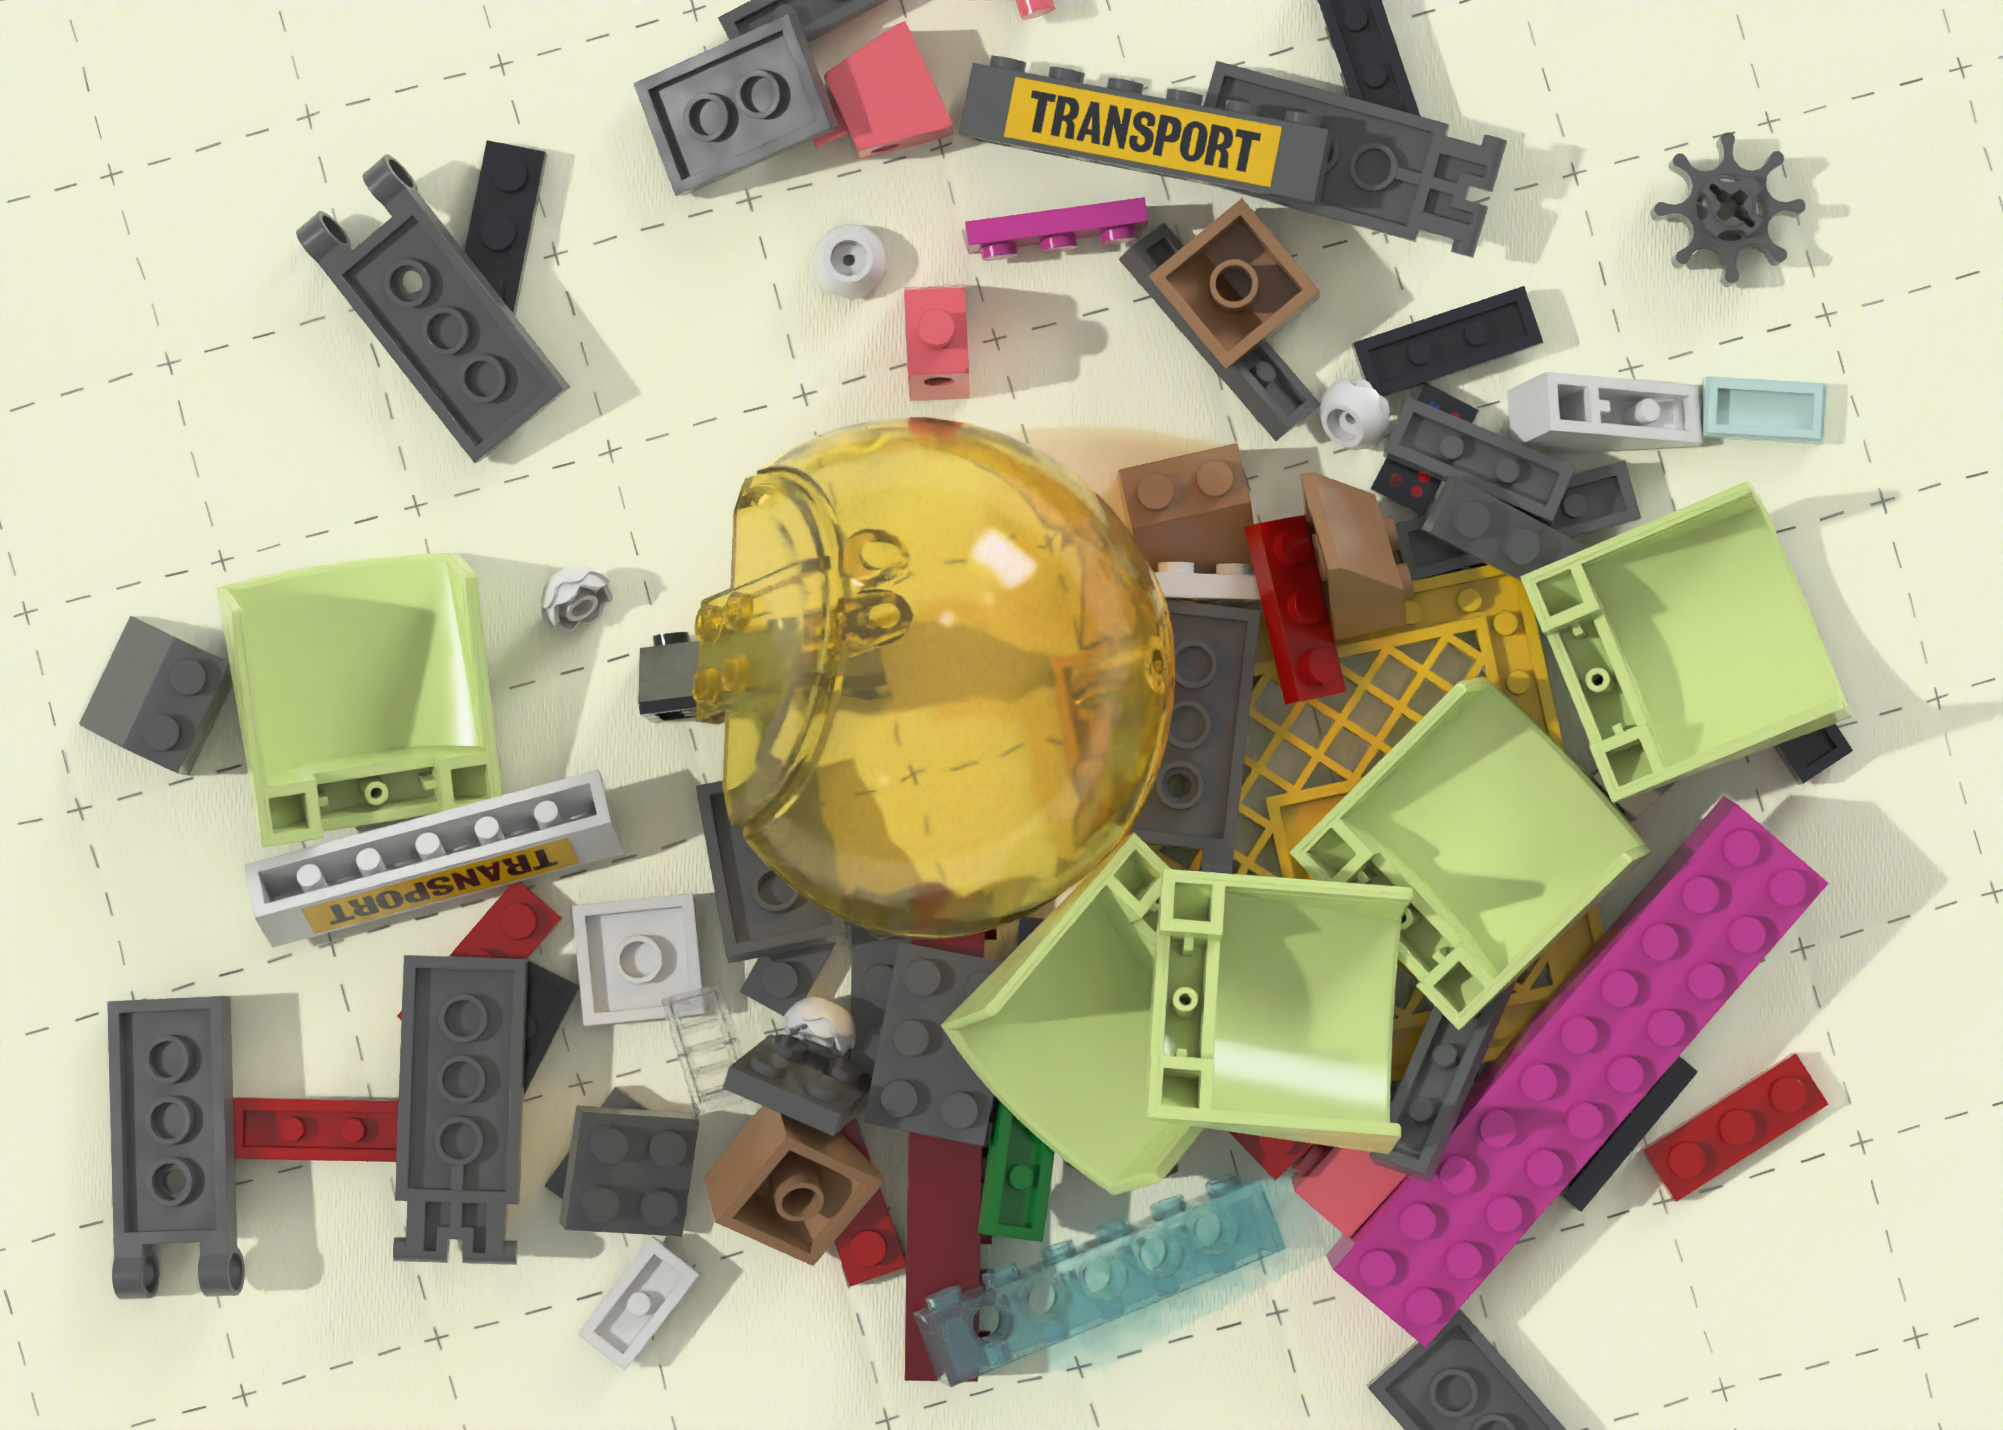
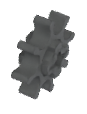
M1729 132L1724 133L1716 141L1719 163L1714 170H1697L1690 164L1683 153L1676 154L1669 162L1668 167L1686 182L1688 188L1687 198L1684 202L1675 205L1658 202L1650 211V217L1654 221L1675 218L1683 222L1688 228V244L1672 257V265L1678 269L1682 268L1688 263L1695 251L1702 249L1711 250L1721 259L1723 269L1720 283L1724 287H1730L1738 281L1739 273L1736 259L1738 253L1743 249H1757L1764 254L1771 266L1781 264L1787 258V251L1774 244L1768 234L1769 221L1772 217L1779 215L1796 218L1806 208V204L1802 199L1789 202L1778 201L1767 190V176L1784 162V155L1781 152L1774 151L1767 157L1760 169L1746 170L1740 167L1734 160L1733 146L1735 136ZM1720 179H1729L1735 182H1724ZM1732 199L1739 207L1735 210L1734 216L1723 221L1716 213L1720 210L1721 203L1723 204ZM1756 202L1758 205V214L1756 212ZM1697 205L1699 207V218L1697 215ZM1720 238H1733L1735 241H1726Z

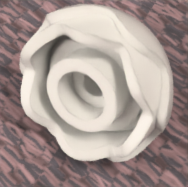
M842 224L829 229L817 241L812 253V266L815 278L824 291L847 299H859L869 294L883 280L887 270V258L881 240L871 230L855 224ZM848 255L855 258V262L851 266H847L843 262L844 258Z
M1342 378L1333 383L1324 393L1320 405V419L1326 434L1338 445L1351 450L1369 449L1378 445L1390 429L1389 403L1372 388L1368 381Z
M574 565L558 571L545 584L541 597V613L549 628L555 626L561 632L571 634L579 625L596 623L603 614L604 605L613 600L612 592L607 586L610 580L603 573L587 566Z
M809 996L796 1002L787 1010L783 1017L787 1020L785 1033L790 1036L799 1034L802 1041L812 1050L829 1048L834 1056L841 1058L849 1048L854 1049L856 1026L853 1016L833 1002Z

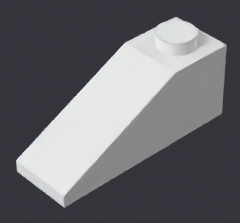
M1546 371L1507 390L1510 438L1537 451L1573 453L1692 447L1703 443L1698 385Z

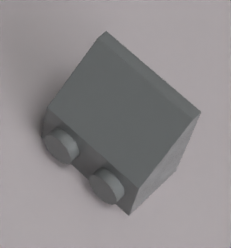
M130 616L78 725L177 774L190 776L233 685L229 661Z

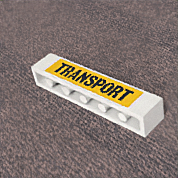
M595 770L244 864L254 918L273 948L624 854L611 797L600 770Z

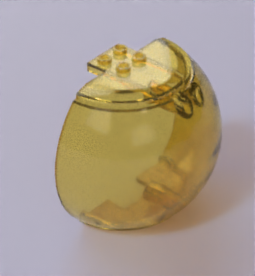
M932 417L884 418L849 424L803 440L779 453L757 470L756 475L745 478L733 511L730 588L701 600V607L697 612L694 625L695 636L699 640L698 669L694 674L692 682V695L697 702L696 722L714 725L725 723L722 788L732 827L743 828L744 840L760 859L787 885L818 907L858 926L875 932L904 938L946 939L965 937L993 930L1036 912L1077 885L1125 839L1143 810L1162 762L1174 701L1175 651L1173 631L1165 596L1154 571L1146 561L1136 540L1113 509L1082 478L1044 451L1001 431L972 423Z

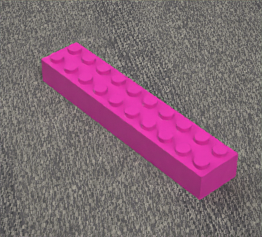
M1723 796L1473 1084L1431 1182L1407 1175L1349 1239L1343 1234L1326 1254L1332 1269L1426 1348L1829 883L1738 804Z

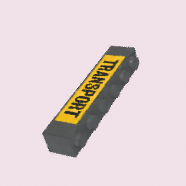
M991 55L989 66L972 63L959 135L966 139L1315 206L1320 205L1333 140V134L1329 129L1320 128L1321 117L1286 111L1284 121L1260 117L1262 106L1236 100H1226L1225 110L1201 106L1203 95L1169 88L1167 89L1165 99L1142 94L1144 84L1109 77L1106 88L1083 83L1085 73L1050 66L1048 77L1025 72L1027 62L1002 56Z

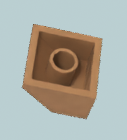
M1243 198L1148 276L1226 370L1274 337L1320 298V290Z
M1237 443L1118 470L1117 481L1139 576L1158 572L1159 562L1194 563V573L1216 574V564H1252L1244 527L1253 525L1254 519Z
M1315 472L1300 474L1304 515H1306L1335 641L1407 625L1405 600L1414 598V589L1407 563L1396 565L1393 552L1400 551V546L1392 515L1381 516L1376 496L1373 493Z
M761 1106L704 1175L715 1223L811 1266L816 1264L884 1183L882 1173L840 1131L832 1136L765 1106Z

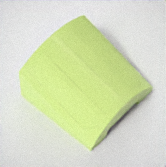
M1750 481L1740 483L1520 576L1541 630L1547 636L1591 744L1589 748L1613 804L1853 717L1781 541L1760 494Z
M456 552L391 556L319 565L265 575L216 587L259 838L263 848L324 838L323 832L431 815L502 796L477 577L475 571Z
M1481 676L1458 682L1289 853L1315 880L1413 888V899L1401 920L1398 959L1420 981L1416 986L1458 1030H1461L1653 852V849L1580 765L1507 695L1486 677Z
M1135 833L1129 834L941 1024L964 1060L999 1101L1056 1154L1112 1195L1160 1183L1205 1129L1202 1127L1147 1120L1149 1031L1162 873L1163 869L1170 868Z
M1163 869L1151 998L1147 1120L1389 1154L1401 1138L1400 1124L1390 1123L1392 1035L1401 920L1413 899V888Z

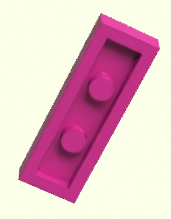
M1145 197L965 221L968 254L981 252L983 261H996L1016 257L1018 255L1017 247L1041 244L1042 253H1054L1077 248L1076 239L1100 236L1102 245L1131 242L1137 239L1136 231L1147 229Z

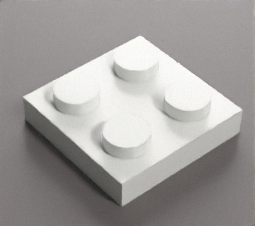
M694 893L572 905L583 1026L706 1014Z

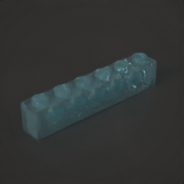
M1239 1172L1219 1176L1204 1184L1207 1193L1188 1201L1185 1200L1183 1194L1165 1198L1149 1206L1152 1215L1131 1224L1128 1217L1106 1222L1094 1229L1095 1239L1078 1246H1074L1071 1239L1055 1243L1040 1250L1038 1255L1041 1261L1018 1269L1016 1262L1008 1263L984 1273L982 1278L985 1284L962 1293L960 1285L929 1295L925 1298L928 1307L914 1312L913 1315L938 1382L949 1387L956 1386L1287 1249L1262 1181L1248 1177L1241 1178ZM1214 1213L1220 1223V1233L1212 1244L1204 1246L1199 1241L1197 1227L1204 1216ZM1159 1236L1165 1245V1256L1159 1265L1148 1269L1142 1260V1248L1148 1239ZM1103 1258L1110 1268L1109 1281L1102 1289L1092 1292L1086 1283V1271L1092 1262ZM1048 1281L1054 1290V1302L1048 1311L1042 1314H1035L1029 1303L1031 1291L1039 1283ZM992 1304L998 1312V1326L989 1336L978 1337L973 1328V1318L981 1307Z

